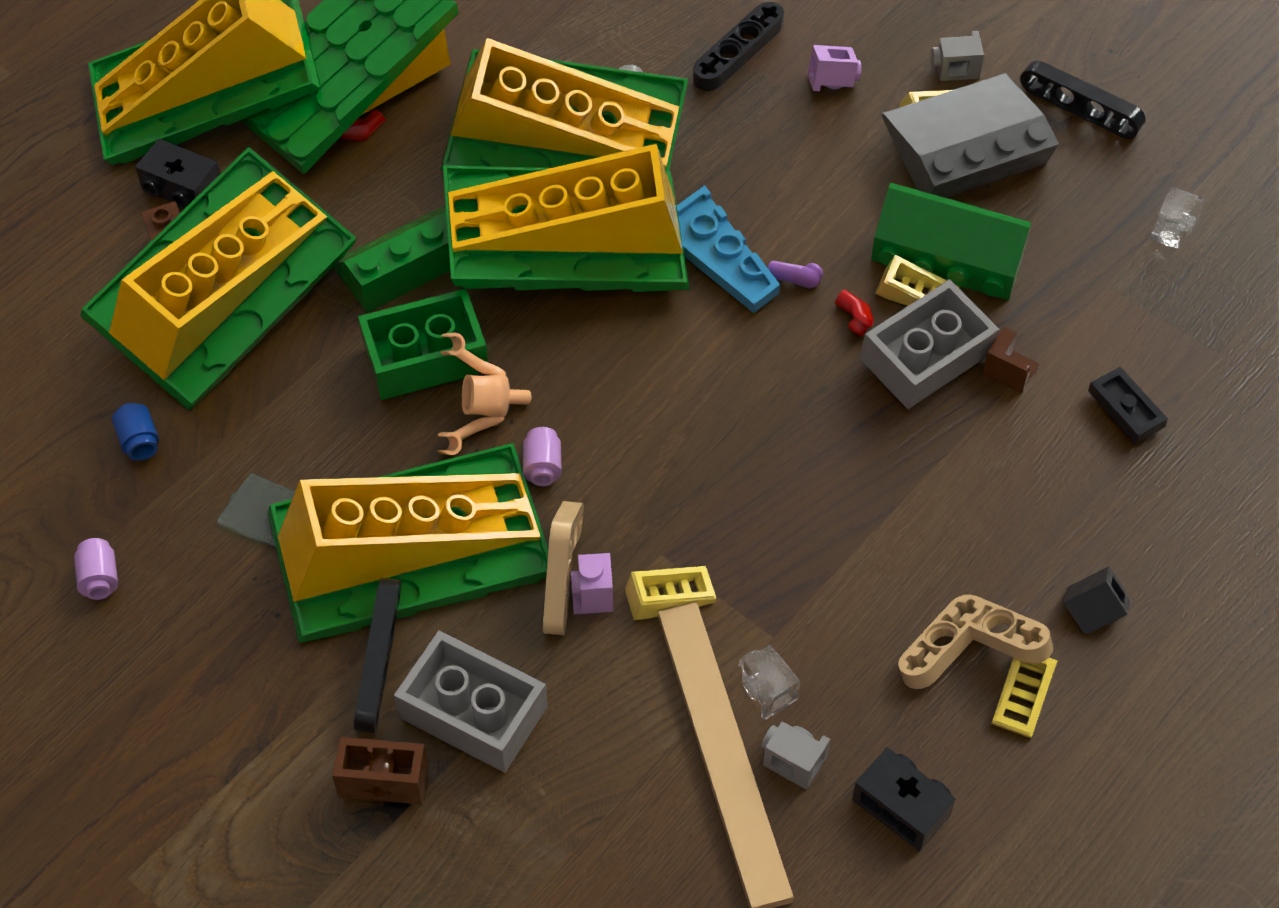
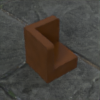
M1003 327L987 352L982 374L1023 393L1037 371L1039 364L1013 351L1017 332Z

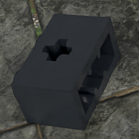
M161 139L155 142L135 166L143 191L153 197L158 196L171 202L175 201L177 206L185 209L221 174L217 161Z
M888 747L884 749L855 782L852 801L919 852L951 816L956 799L942 782L936 779L930 780L917 770L916 765L911 759L903 754L894 753Z

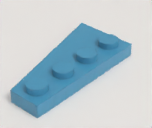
M705 185L677 205L684 255L690 262L753 313L779 294V282L757 253L751 252L746 245L745 237L739 230L735 231L727 220L728 215L720 205L717 206L711 199V193Z

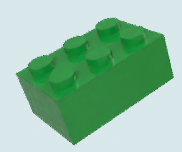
M467 289L358 316L363 345L381 400L463 379L466 375L482 374L456 356H444L441 354L440 351H450L453 347V342L450 338L441 337L444 333H459L465 340V349L488 362L486 343Z

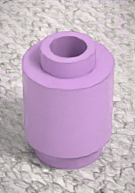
M548 427L531 429L523 441V475L527 481L537 486H548L557 481L562 475L561 441L557 437L556 432Z
M90 538L82 541L74 554L77 590L81 595L90 599H104L118 588L115 552L104 539Z

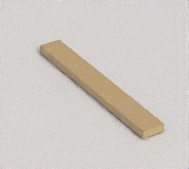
M694 602L658 611L660 626L749 908H775L793 903L794 896L698 604Z

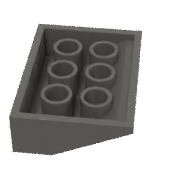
M1006 73L882 114L886 127L916 189L944 198L1047 164L1059 145L1045 115Z

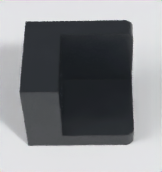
M1110 566L1069 586L1066 591L1064 604L1082 632L1089 634L1128 615L1130 597Z

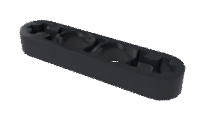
M764 2L754 8L695 62L693 67V82L695 86L702 90L711 91L717 89L781 31L784 22L783 7L775 2ZM745 33L755 34L757 38L753 40L743 39L741 35ZM728 51L735 53L737 56L728 59L720 54Z
M1031 62L1020 76L1021 85L1029 93L1120 137H1135L1146 123L1144 112L1136 105L1045 62ZM1061 87L1070 90L1074 97L1067 96L1061 90ZM1091 101H1094L1101 105L1104 109V112H1101L1094 108L1091 104Z
M380 578L356 704L354 731L376 733L401 597V580Z

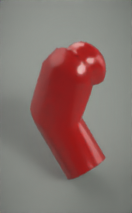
M374 109L364 119H357L340 138L348 141H365L385 122V117L380 111Z
M846 289L842 290L835 300V305L854 317L849 322L848 329L859 336H864L868 328H872L874 325L871 308L866 302Z

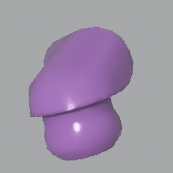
M773 260L768 265L769 271L776 280L790 282L808 289L818 286L823 276L822 268L815 263L801 266Z

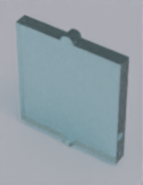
M250 473L237 493L230 495L231 501L217 520V523L221 527L276 549L268 509L270 504L293 499L295 491Z

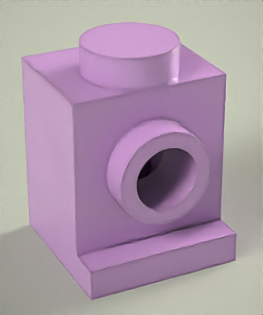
M813 45L807 73L813 91H820L821 85L831 89L854 87L855 81H859L861 76V61L857 60L852 47Z
M610 553L578 555L579 571H571L574 614L614 612Z

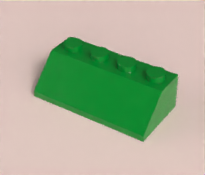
M890 183L874 236L871 260L887 266L892 258L897 255L947 281L950 279L959 287H965L992 297L1009 300L1021 269L1032 222Z
M446 205L347 253L333 267L366 313L450 271Z

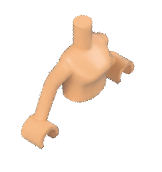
M444 333L441 337L450 338L453 342V347L450 351H440L442 355L456 356L473 369L487 374L485 376H465L462 385V409L465 415H484L489 417L476 419L455 432H441L438 434L440 437H447L450 444L448 449L437 450V452L441 455H455L461 450L463 439L502 423L508 413L509 404L529 405L532 397L530 390L510 389L509 380L503 369L467 351L462 335L459 333Z

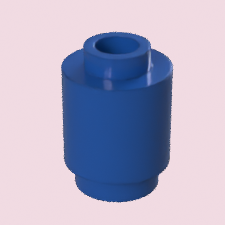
M127 403L119 407L111 420L122 451L131 460L135 461L146 460L155 455L158 451L159 436L149 409L143 404Z

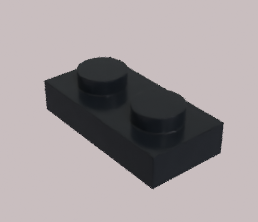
M1121 367L1090 382L1088 392L1135 444L1166 427L1168 418Z

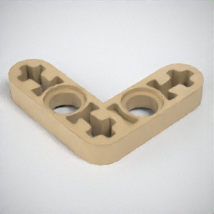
M563 501L551 524L543 616L544 634L563 636L565 634L572 553L582 531L583 503Z
M971 594L962 595L951 601L902 654L898 667L902 679L908 687L923 689L933 684L972 640L1030 664L1040 663L1048 659L1053 653V642L1050 631L1044 624ZM995 625H1010L1009 629L1005 632H990L991 628ZM944 636L953 638L949 644L944 646L933 644L938 638Z

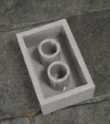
M949 279L867 332L859 359L907 409H910L985 359L1000 329Z
M439 630L394 694L400 719L506 773L548 707L545 683Z

